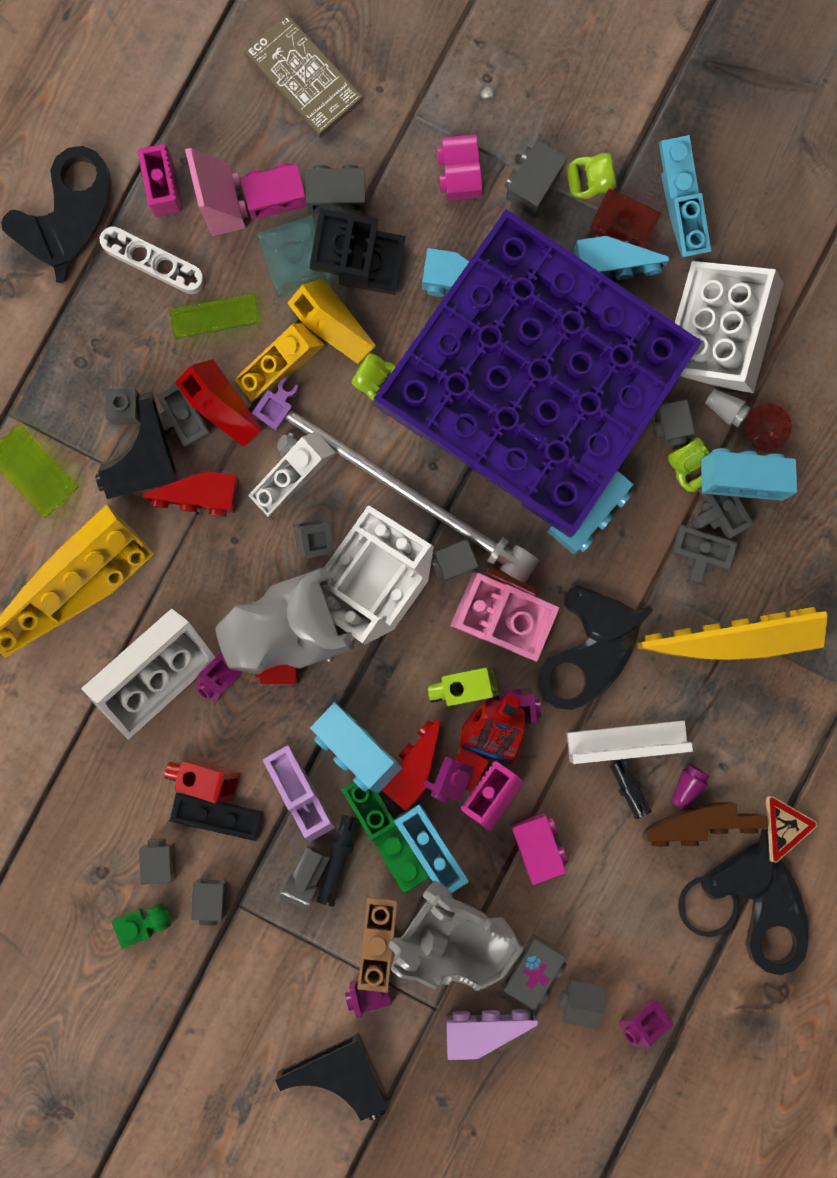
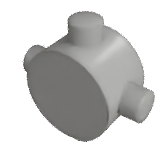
M289 432L288 435L281 436L277 445L280 456L284 457L297 443V440L293 438L295 434Z

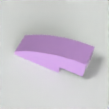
M289 745L263 759L287 809L292 813L306 840L312 842L336 828Z

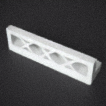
M683 720L566 733L569 761L572 764L693 752L692 743L687 742L685 721Z

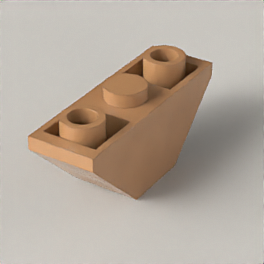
M367 897L357 988L359 990L388 993L392 950L388 947V944L394 937L397 900Z

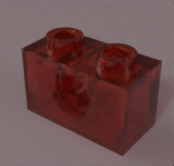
M608 188L590 228L595 230L599 237L608 236L645 248L661 212ZM627 219L631 227L623 228L618 224L617 220Z

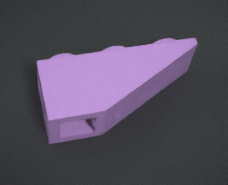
M516 1009L512 1011V1014H500L498 1010L482 1011V1015H470L469 1011H454L452 1015L446 1016L448 1060L479 1059L537 1026L535 1013H530V1010Z

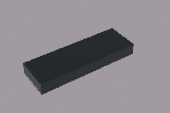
M177 792L169 822L257 841L264 811L225 802L213 803Z

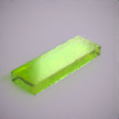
M254 293L169 309L173 335L176 340L261 324Z

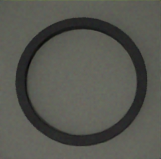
M698 877L689 882L680 894L678 902L680 917L686 927L695 934L705 937L721 935L731 928L737 918V896L731 895L733 913L724 927L712 932L700 931L691 926L687 921L683 909L687 892L694 885L702 881V877Z

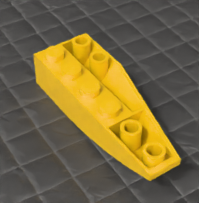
M106 504L46 561L0 615V654L5 658L111 595L154 555V552Z
M811 607L789 611L790 617L786 616V612L760 616L761 622L750 624L749 618L731 621L732 627L722 629L720 623L702 626L703 632L693 634L691 628L673 631L674 637L663 638L662 633L646 635L645 642L637 644L638 649L695 659L736 660L772 657L824 648L827 612L816 613V608Z

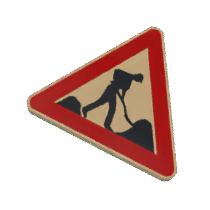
M768 796L766 798L769 855L770 861L777 863L817 827V822L777 798Z

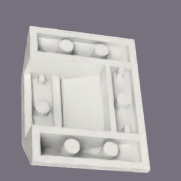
M368 505L325 566L327 571H330L332 580H330L331 582L328 585H323L321 588L334 624L347 633L352 632L353 637L364 645L394 630L428 582L434 547Z

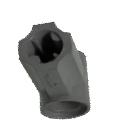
M307 846L294 873L289 876L279 898L306 911L317 889L316 884L320 876H322L330 857L315 848Z

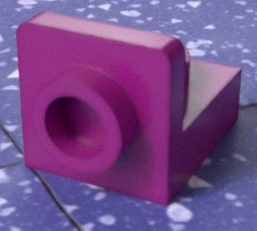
M221 652L198 674L194 684L197 692L204 699H210L216 703L244 671L230 669Z
M358 980L350 982L349 992L345 993L349 1011L354 1010L356 1018L362 1017L364 1012L392 1005L389 989L388 993L357 989Z
M657 999L650 1000L631 1018H623L619 1021L625 1039L634 1047H650L674 1025Z

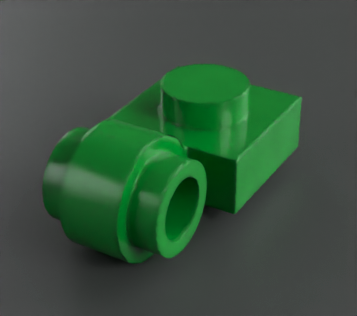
M163 903L147 909L146 913L148 916L146 917L143 914L142 908L112 920L111 922L121 948L124 949L149 939L152 936L151 928H153L154 933L170 927V920L172 918L168 908H164Z

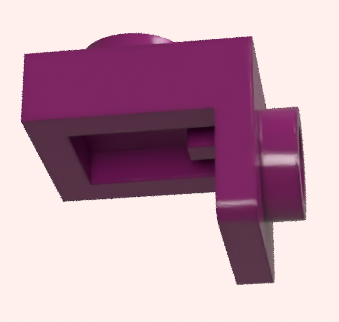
M521 689L503 690L504 696L507 694L516 696L521 702L520 707L527 706L529 723L536 724L537 717L542 716L540 699H535V694H521ZM497 696V701L501 702L504 696Z
M445 757L436 782L425 780L423 786L432 790L431 796L441 801L448 802L449 798L461 801L474 767Z

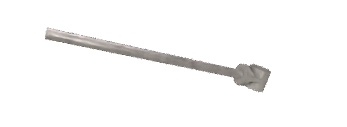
M291 410L286 416L285 420L306 434L317 431L337 454L491 553L487 562L492 565L496 561L501 563L502 566L499 570L516 582L524 585L540 562L534 555L517 545L513 549L507 547L509 541L502 537L498 544L294 411Z

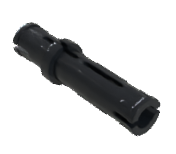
M341 815L336 838L330 844L332 851L316 900L320 904L326 905L329 903L328 906H335V900L349 853H353L354 850L352 843L358 823L360 822L355 817L350 816L348 818V815Z

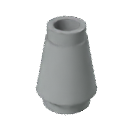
M716 389L712 391L705 402L729 426L733 424L738 428L751 410V407L746 405L747 401L721 391L719 392Z

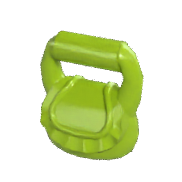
M601 153L594 157L576 158L566 168L570 194L575 198L588 199L597 194L610 192L617 187L612 155L610 153ZM578 165L585 166L584 170L586 171L587 185L589 187L585 192H582Z
M369 353L351 380L352 385L357 390L364 392L373 401L386 377H388L389 372L392 373L396 366L383 361L375 354Z
M698 437L688 440L687 444L676 447L668 454L669 463L675 469L680 486L693 493L702 487V476L700 475L687 483L686 475L701 467V459L710 454L704 442Z

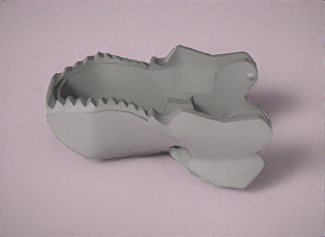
M326 567L287 579L271 585L264 596L256 602L235 605L215 628L218 643L227 666L230 669L261 674L265 670L277 665L304 668L353 650L354 645L352 641L354 638L352 632L338 636L321 586L328 585L331 582L332 576L330 571H327Z
M433 881L423 893V897L427 900L403 936L392 938L388 944V947L395 953L391 965L392 972L399 978L416 980L434 990L441 984L449 985L451 981H455L479 991L503 979L523 952V946L509 924L502 916L488 918L478 909L453 899L451 892L443 884Z

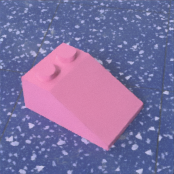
M192 148L185 149L198 206L211 235L216 236L245 229L244 218H248L245 201H239L237 191L242 190L238 173L232 174L229 163Z

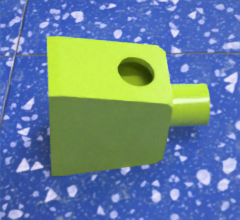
M494 666L442 676V683L428 685L431 703L446 700L447 706L499 695ZM457 683H461L463 685V693L457 692Z

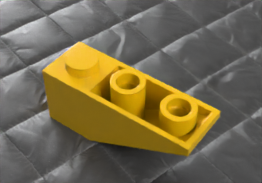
M324 277L303 284L287 302L305 327L355 363H361L367 354L376 347Z
M303 323L292 324L234 380L250 402H254L265 394L267 390L276 386L282 378L288 377L306 364L325 344L317 334L305 327Z

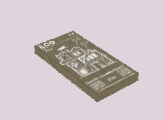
M285 14L244 50L247 58L319 137L323 136L363 101L360 93L288 14Z

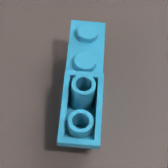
M690 135L662 140L659 142L663 166L661 177L669 216L681 257L711 252L703 195L698 190Z

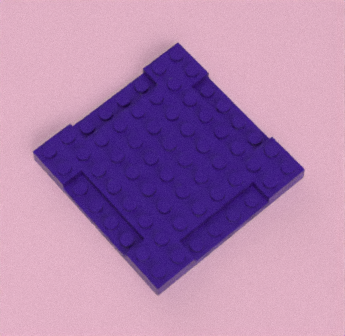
M506 209L376 394L372 405L422 438L424 436L518 499L522 502L521 506L571 538L575 535L702 341Z

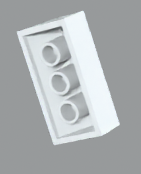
M171 608L81 689L129 740L191 684L198 674L216 657L192 625Z

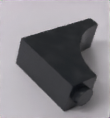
M153 391L141 394L138 400L141 424L138 436L133 444L119 457L101 464L98 474L95 475L98 489L100 492H105L107 499L176 482L178 474Z
M359 1033L278 1071L275 1079L280 1091L296 1086H315L327 1089L343 1098L356 1112L360 1121L367 1118L375 1120L385 1114V1110L388 1109L389 1098Z

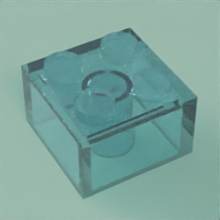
M313 216L257 233L277 297L297 292L303 284L323 277L327 282L332 281L331 273L309 269L316 232Z

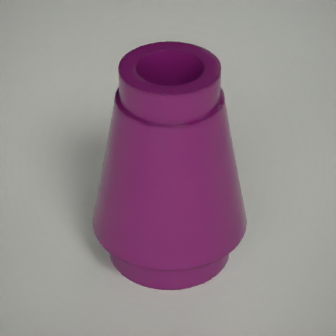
M689 764L686 769H682L671 802L679 808L687 810L688 806L709 785L707 781L710 776L696 766Z

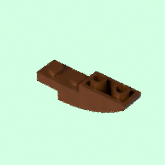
M732 802L697 805L687 808V810L678 811L654 823L643 832V838L648 842L651 841V846L656 847L669 846V841H681V846H699V841H708V829H710L712 834H728V829L740 828V833L756 834L758 833V828H767V816L761 813H737V804Z

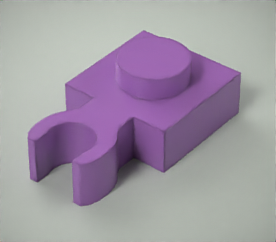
M286 377L282 378L279 382L277 393L274 394L267 390L251 413L255 418L276 432L286 419L288 413L293 409L287 401L295 397L299 391L297 384L292 391L287 392L284 390V385L288 382Z

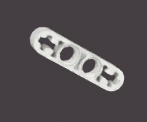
M108 227L101 233L100 244L110 256L185 293L196 294L203 289L205 284L204 276L196 266L120 228ZM118 236L119 241L127 246L126 250L124 251L121 246L116 244L111 247L108 239H115ZM138 247H143L147 250V256L142 261L132 259V253ZM163 260H169L173 263L172 270L167 274H161L157 269L158 264ZM180 266H182L180 269L182 274L188 277L195 274L196 284L191 282L187 286L185 279L178 275Z

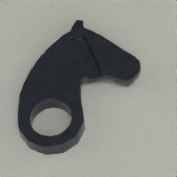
M85 146L67 148L56 156L50 169L54 195V211L52 213L37 217L13 209L2 218L1 222L2 230L11 239L38 260L54 268L57 283H64L69 261L88 244L99 227L109 202V168L97 151ZM83 161L96 167L97 175L91 187L86 190L75 191L65 186V172L74 163Z
M575 586L570 588L566 592L564 606L581 620L587 640L569 650L547 658L538 673L537 686L543 699L555 708L574 710L602 695L624 669L633 651L639 625L653 611L650 605L634 610L619 600L585 587ZM562 663L576 665L584 676V686L581 692L576 697L570 699H562L556 696L549 684L552 670Z
M762 829L758 843L738 851L708 871L702 877L701 887L707 897L713 900L722 899L728 895H737L753 900L751 920L745 942L749 957L765 972L783 975L795 971L806 957L808 949V918L801 893L789 869L781 859L777 863L770 861L768 829ZM782 926L787 928L792 936L793 944L791 951L781 960H768L761 952L760 942L762 936L768 929Z

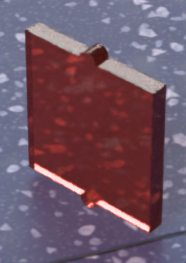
M490 567L486 568L484 572L487 577L500 583L508 584L535 597L538 595L539 591L537 588Z

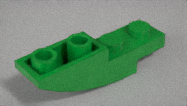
M355 782L341 789L403 894L430 879L395 824V817L380 793L377 794L369 789L365 792Z

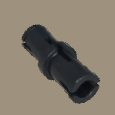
M619 759L617 763H611L609 767L621 788L618 791L621 796H625L634 819L644 817L643 814H650L652 810L649 808L640 789L642 785L640 781H636L627 763V759Z

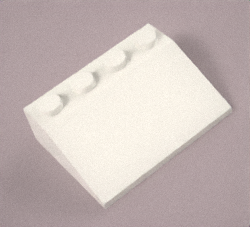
M692 261L675 323L700 339L702 343L680 377L724 389L754 393L784 284L776 269Z

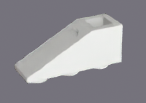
M317 431L303 436L248 496L268 517L318 473L336 452Z

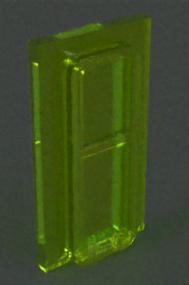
M20 423L5 437L1 438L0 472L43 518L50 515L79 488L73 479Z

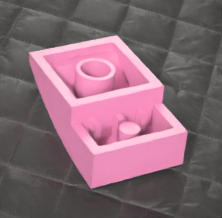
M472 572L450 626L537 662L560 607L508 584H503L480 573Z

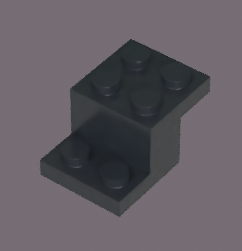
M320 208L309 269L339 275V285L396 295L406 236L377 231L378 219Z

